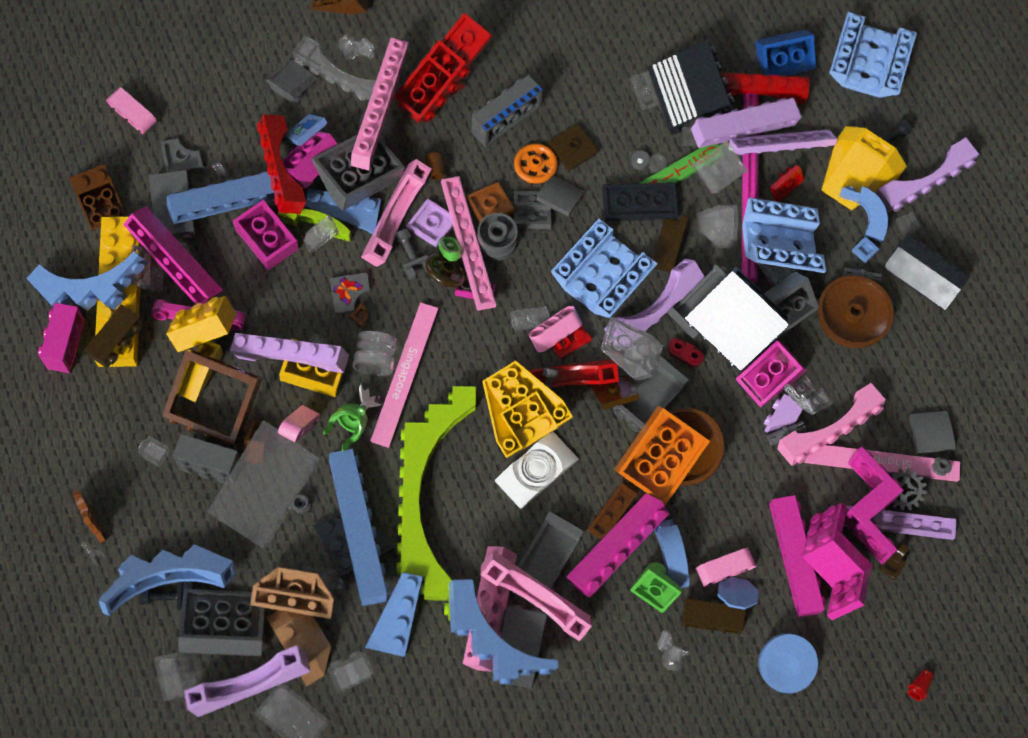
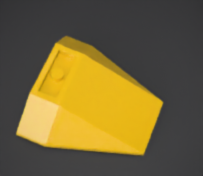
M846 126L838 136L836 145H834L821 190L852 211L860 206V204L838 197L842 187H853L857 189L856 192L858 193L862 187H865L876 194L879 188L893 180H897L907 166L895 147L868 129Z
M517 361L512 362L483 380L496 442L506 458L532 445L573 418L564 401Z

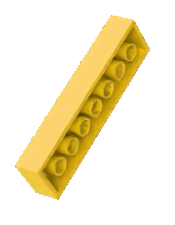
M101 217L99 275L122 263L134 251L142 256V245L123 225L129 217ZM141 272L123 290L127 296L121 303L137 315L140 313ZM98 299L95 336L119 306L113 310ZM139 333L133 335L128 347L122 349L118 354L117 361L109 367L137 366ZM95 361L98 367H104L103 365Z

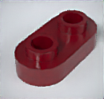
M675 338L668 345L669 354L690 367H698L704 360L703 352L683 339ZM675 345H680L681 349H676ZM696 354L698 358L694 359L691 355Z

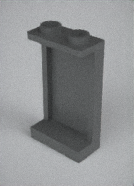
M182 170L149 175L153 214L177 240L187 242L192 240V238H196L193 220L173 224L166 206L168 195L175 192L189 191L187 171Z
M715 264L713 270L674 308L672 307L667 312L695 341L701 336V333L696 328L690 327L685 318L690 311L692 312L728 276L729 272L722 265L718 267Z
M659 355L654 360L653 365L634 384L635 389L639 393V399L613 407L614 413L621 420L625 419L628 421L632 430L640 432L658 406L665 409L687 385L689 379Z
M549 511L543 525L517 567L551 589L583 536L584 531Z
M512 604L511 607L507 606L500 638L520 652L538 658L547 614H543V611L539 609L524 610L520 605ZM532 671V675H520V672H518L519 678L512 680L513 683L511 685L532 689L535 671Z

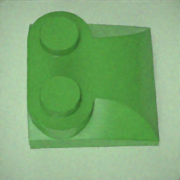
M657 562L650 563L630 589L631 592L661 613L671 605L683 590L666 575V568Z

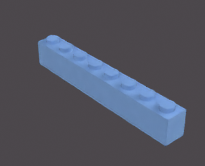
M353 449L329 453V464L361 604L366 606L386 602L387 594H390L389 585L383 579L385 568L378 558L381 557L379 545H375L374 541L376 530L370 524L372 514L370 508L367 509L366 507L368 497L366 490L363 491L361 486L364 484L362 473H358L357 469L359 467L358 456H354Z

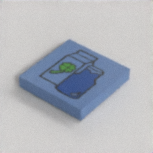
M309 114L286 133L284 140L301 146L327 125V121L323 117Z

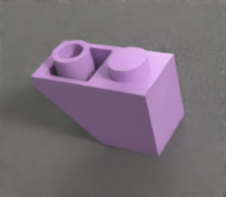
M786 394L781 399L777 398L772 407L775 409L773 415L769 414L764 422L767 425L764 431L768 433L780 430L783 426L788 427L795 424L805 404Z

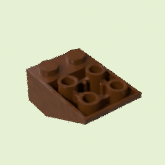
M312 0L311 10L345 14L366 13L369 0Z
M105 164L69 178L91 230L101 227V217H127Z

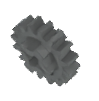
M907 468L906 473L902 469H899V474L892 472V479L897 480L903 477V481L900 482L901 487L908 484L910 489L915 490L907 492L906 495H903L902 491L900 501L897 499L894 501L893 507L896 508L898 505H901V510L903 511L905 506H908L909 510H912V505L919 507L918 501H925L921 497L922 494H927V491L923 490L927 484L921 483L924 479L923 476L917 478L918 472L915 471L911 474L910 468ZM911 478L916 480L919 488L913 487ZM917 495L913 501L908 502L909 497Z

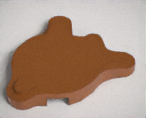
M79 490L74 491V500L85 524L90 528L93 535H96L100 543L105 542L104 531L83 492Z

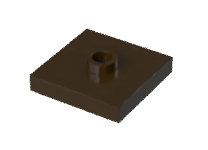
M578 124L548 141V146L568 171L576 168L599 152Z
M627 375L619 377V382L590 386L602 410L639 399V393Z

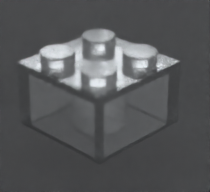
M727 140L692 164L712 194L721 191L747 172V169Z

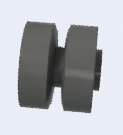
M492 213L481 220L478 226L477 239L481 253L485 258L492 261H502L514 253L518 231L517 225L511 217L503 213Z

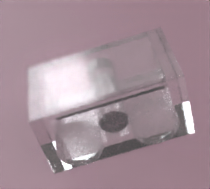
M354 652L349 655V659L343 662L342 660H337L331 663V667L328 668L338 694L376 677L366 652Z

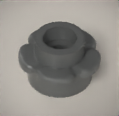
M938 457L932 465L933 471L940 476L950 473L952 469L947 458Z
M296 495L291 502L292 510H295L298 514L308 511L310 508L309 498L305 495Z

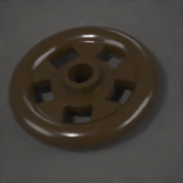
M440 253L430 255L426 259L425 268L427 273L439 284L455 288L464 285L467 281L466 269L458 260L448 261Z

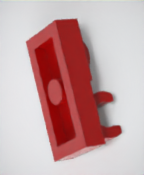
M795 165L792 169L787 168V173L785 175L780 174V179L770 187L773 199L776 202H781L804 181L801 167Z
M581 325L570 335L556 342L551 348L561 360L591 342L592 338L583 325Z

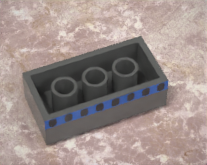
M529 75L518 79L515 85L504 89L500 96L496 99L492 98L485 107L477 109L472 114V134L484 147H487L541 107L543 90Z

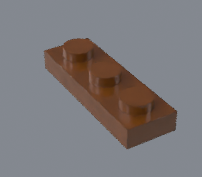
M621 483L587 531L602 540L623 516L636 498L637 493Z

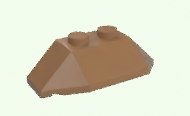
M278 566L253 585L250 605L331 619L334 597L319 573Z
M282 610L267 616L268 622L285 650L297 645L307 653L311 672L301 676L306 687L322 678L326 672L331 645L315 618L311 615Z

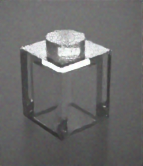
M148 436L146 440H142L138 447L140 457L159 468L162 467L171 453L168 446L151 436Z

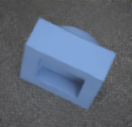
M864 237L852 249V252L866 263L878 252L879 248L868 238Z

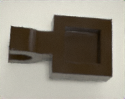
M903 544L899 546L894 555L883 565L880 564L878 570L891 579L896 580L906 565L902 558L909 548Z

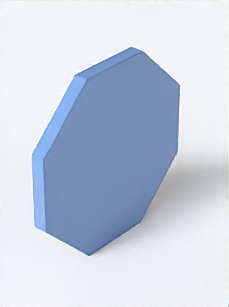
M731 577L719 583L718 597L729 607L745 610L758 603L759 590L748 580Z

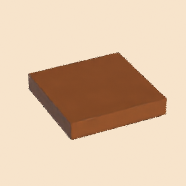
M499 182L465 196L479 223L485 216L492 213H503L508 216L515 213V208Z

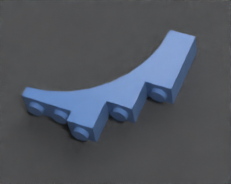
M134 251L113 269L86 279L62 278L54 275L39 264L27 277V280L52 306L55 303L70 305L74 300L77 305L88 311L99 299L103 304L115 310L127 296L123 290L130 285L132 280L149 262Z
M195 544L184 553L182 558L163 549L152 559L151 563L130 555L118 568L120 577L102 594L99 603L102 612L110 616L118 607L132 597L163 584L197 581L225 588L236 575L232 560Z
M452 580L449 583L451 633L457 632V636H467L471 632L472 657H479V660H490L492 656L494 681H500V684H512V680L519 678L518 672H520V675H532V671H540V675L552 674L553 670L558 669V660L541 659L526 655L511 647L494 632L480 611L475 596L473 580Z

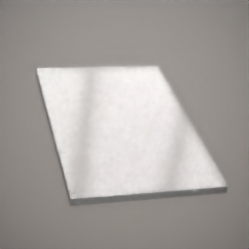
M262 421L207 512L249 539L252 543L266 550L290 510L293 498L299 495L319 458L299 444L280 435L277 428H274L266 421Z

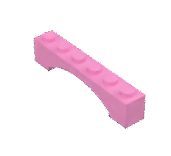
M417 159L407 165L361 258L376 267L385 263L392 249V243L398 227L417 192L425 183L431 168Z
M870 383L855 393L853 407L836 423L809 433L793 431L779 441L778 450L791 466L796 463L801 464L810 454H816L821 451L824 445L834 443L843 433L844 435L848 434L857 424L862 425L873 414L876 416L882 412L886 399Z
M492 550L482 563L481 576L496 586H503L536 605L563 628V631L578 641L591 628L590 615Z

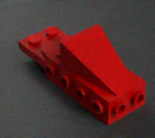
M463 13L443 40H439L431 48V51L422 59L415 71L410 74L404 85L398 89L393 97L399 102L397 105L405 112L409 110L412 113L411 117L418 123L420 121L425 124L430 122L435 117L437 109L442 107L449 97L466 86L461 82L462 78L464 79L468 76L471 68L470 64L493 36L467 14Z

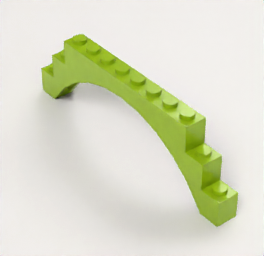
M453 386V392L449 393L448 404L452 405L429 404V411H425V422L428 423L405 422V429H401V440H404V447L400 448V459H404V466H400V478H403V485H399V497H403V504H399V516H402V524L398 523V535H402V543H398L397 555H401V562H397V574L402 575L405 572L423 576L422 580L425 583H421L420 595H424V600L448 601V603H444V615H448V620H450L449 583L452 580L437 563L426 542L420 521L419 499L426 467L438 444L456 424L475 411L476 387Z

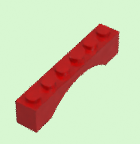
M722 73V76H726L729 86L727 90L732 95L759 94L777 99L786 98V100L794 98L796 104H805L809 95V78Z
M263 114L261 121L257 124V132L260 133V144L264 149V160L267 162V173L271 178V189L274 190L275 205H277L279 213L300 214L306 203L303 188L290 176L284 167L280 154V144L288 131L285 117Z
M614 359L549 367L559 370L558 378L552 380V388L568 385L619 382L618 366ZM544 368L528 370L545 385L546 377L542 375Z

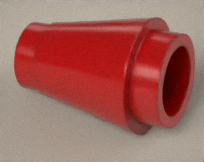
M923 670L908 686V695L917 701H922L923 698H926L934 677L933 674Z

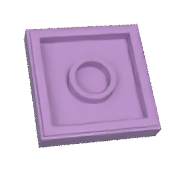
M430 199L424 202L406 225L407 229L436 248L439 245V239L445 237L453 227L450 213Z

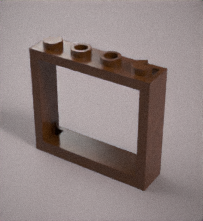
M193 349L186 350L162 416L168 418L167 421L170 423L185 425V428L190 431L196 432L198 430L203 432V436L207 438H218L224 445L231 446L237 444L241 439L263 378ZM191 361L249 384L231 435L173 412Z

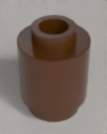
M437 151L428 153L425 156L426 166L431 168L428 175L431 180L444 178L445 166L443 155Z

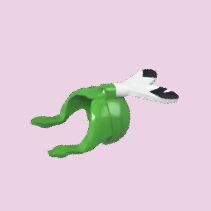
M364 382L359 386L361 405L347 403L339 407L330 417L328 426L323 431V434L330 433L337 419L343 428L355 433L342 444V451H346L351 443L356 442L366 429L368 420L367 408L380 406L384 403V398L381 396L370 397L369 388Z

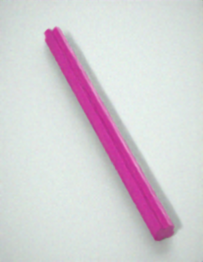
M743 94V110L748 106H759V94ZM746 153L743 155L742 224L748 199H758L759 153ZM742 228V273L755 284L758 280V263L745 256Z

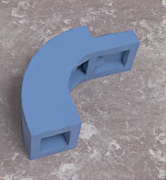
M842 187L838 197L860 204L867 213L868 224L864 237L882 242L887 231L888 216L881 199L873 191L862 187L859 193L853 187Z
M672 519L663 520L654 529V532L661 547L664 567L667 570L666 575L680 588L689 587L687 559L677 525H674Z

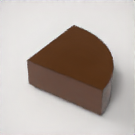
M361 303L349 315V318L362 329L366 327L368 322L366 306Z

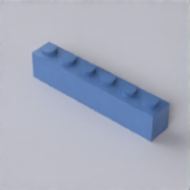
M264 171L258 175H247L241 179H231L219 184H210L206 187L192 188L181 193H172L167 196L166 206L173 224H178L256 205L262 200L266 202L267 199L275 198L274 190L271 189V178L267 171Z

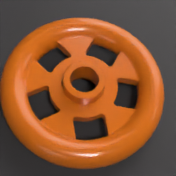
M532 143L522 147L517 152L514 159V167L519 177L524 181L539 184L548 181L551 176H554L558 167V161L555 153L549 147L539 143ZM535 151L536 154L529 156L528 152ZM544 153L549 157L546 161L541 156ZM527 160V166L522 167L521 161ZM545 165L549 167L546 173L542 171ZM531 170L537 172V175L531 176L528 173Z

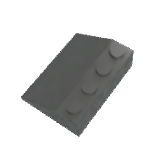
M358 134L312 158V162L330 197L342 211L401 179L405 167L381 138L379 139L369 170L351 166L352 151Z
M184 589L178 636V653L261 656L264 607L250 605L252 592Z

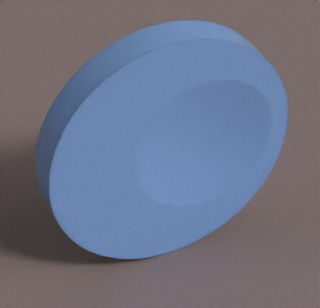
M791 633L779 634L768 640L763 646L758 661L759 671L763 680L773 689L782 693H796L805 689L815 678L818 669L817 654L813 646L806 639Z

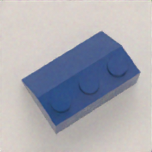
M807 30L755 40L757 58L763 75L787 76L816 69L814 35Z

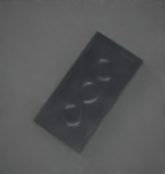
M676 182L602 185L604 222L678 219L679 217Z

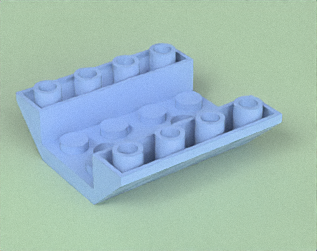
M848 12L830 74L841 86L876 97L898 95L901 90L916 32L899 28L896 35L863 25L865 17ZM876 43L879 48L873 49L869 44ZM861 73H868L870 75V78H863L861 76Z
M749 198L742 224L745 256L756 263L825 273L824 255L816 254L813 234L820 224L818 209ZM759 239H763L766 244H763ZM793 244L798 245L800 250L797 249L796 246H794Z
M598 219L553 268L551 273L566 292L594 314L611 318L656 267L657 263L643 252L640 256L635 254L612 236L613 229ZM612 257H616L620 260V263L613 265L609 260ZM589 283H593L596 285L597 289L595 291H589L587 290L586 285Z

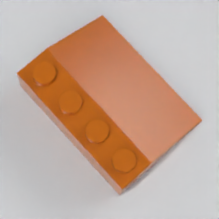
M658 406L614 470L666 505L710 441L670 412Z

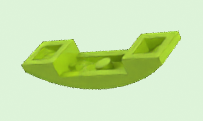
M302 209L300 214L279 212L277 214L282 223L297 227L300 220L331 229L332 237L349 242L351 240L349 229L327 214L309 209Z

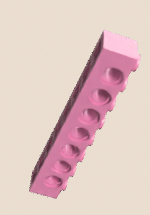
M390 38L352 151L351 166L365 170L370 169L407 57V41Z

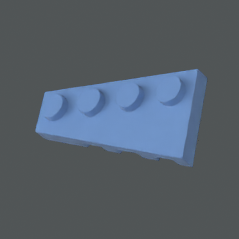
M307 189L305 208L327 214L342 223L345 222L353 225L355 228L363 229L373 234L378 222L381 199L368 197L342 211L330 197L328 191Z
M402 573L365 648L405 657L423 576Z

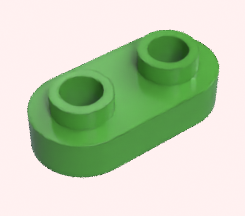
M442 237L439 239L438 247L448 261H457L462 257V247L457 239L453 237Z

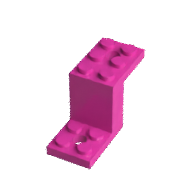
M860 447L848 464L868 484L872 491L847 512L844 524L883 565L897 549L894 542L886 538L881 533L880 527L871 521L892 504L902 493L903 489L896 479H892L888 475L886 468L873 459L874 457L870 451Z
M843 503L836 506L833 505L826 511L815 514L811 518L802 555L833 588L827 616L831 620L864 606L872 564L842 534L847 510Z

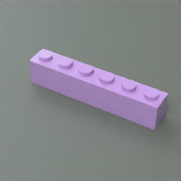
M782 98L774 103L765 102L757 107L752 105L744 110L738 111V109H735L723 115L718 113L710 118L701 117L695 121L691 131L698 148L730 141V138L748 137L794 126L801 118L794 98L787 100Z

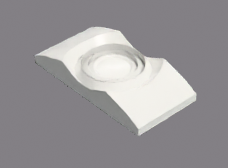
M551 432L539 440L521 458L513 462L495 482L522 509L579 459L554 432Z

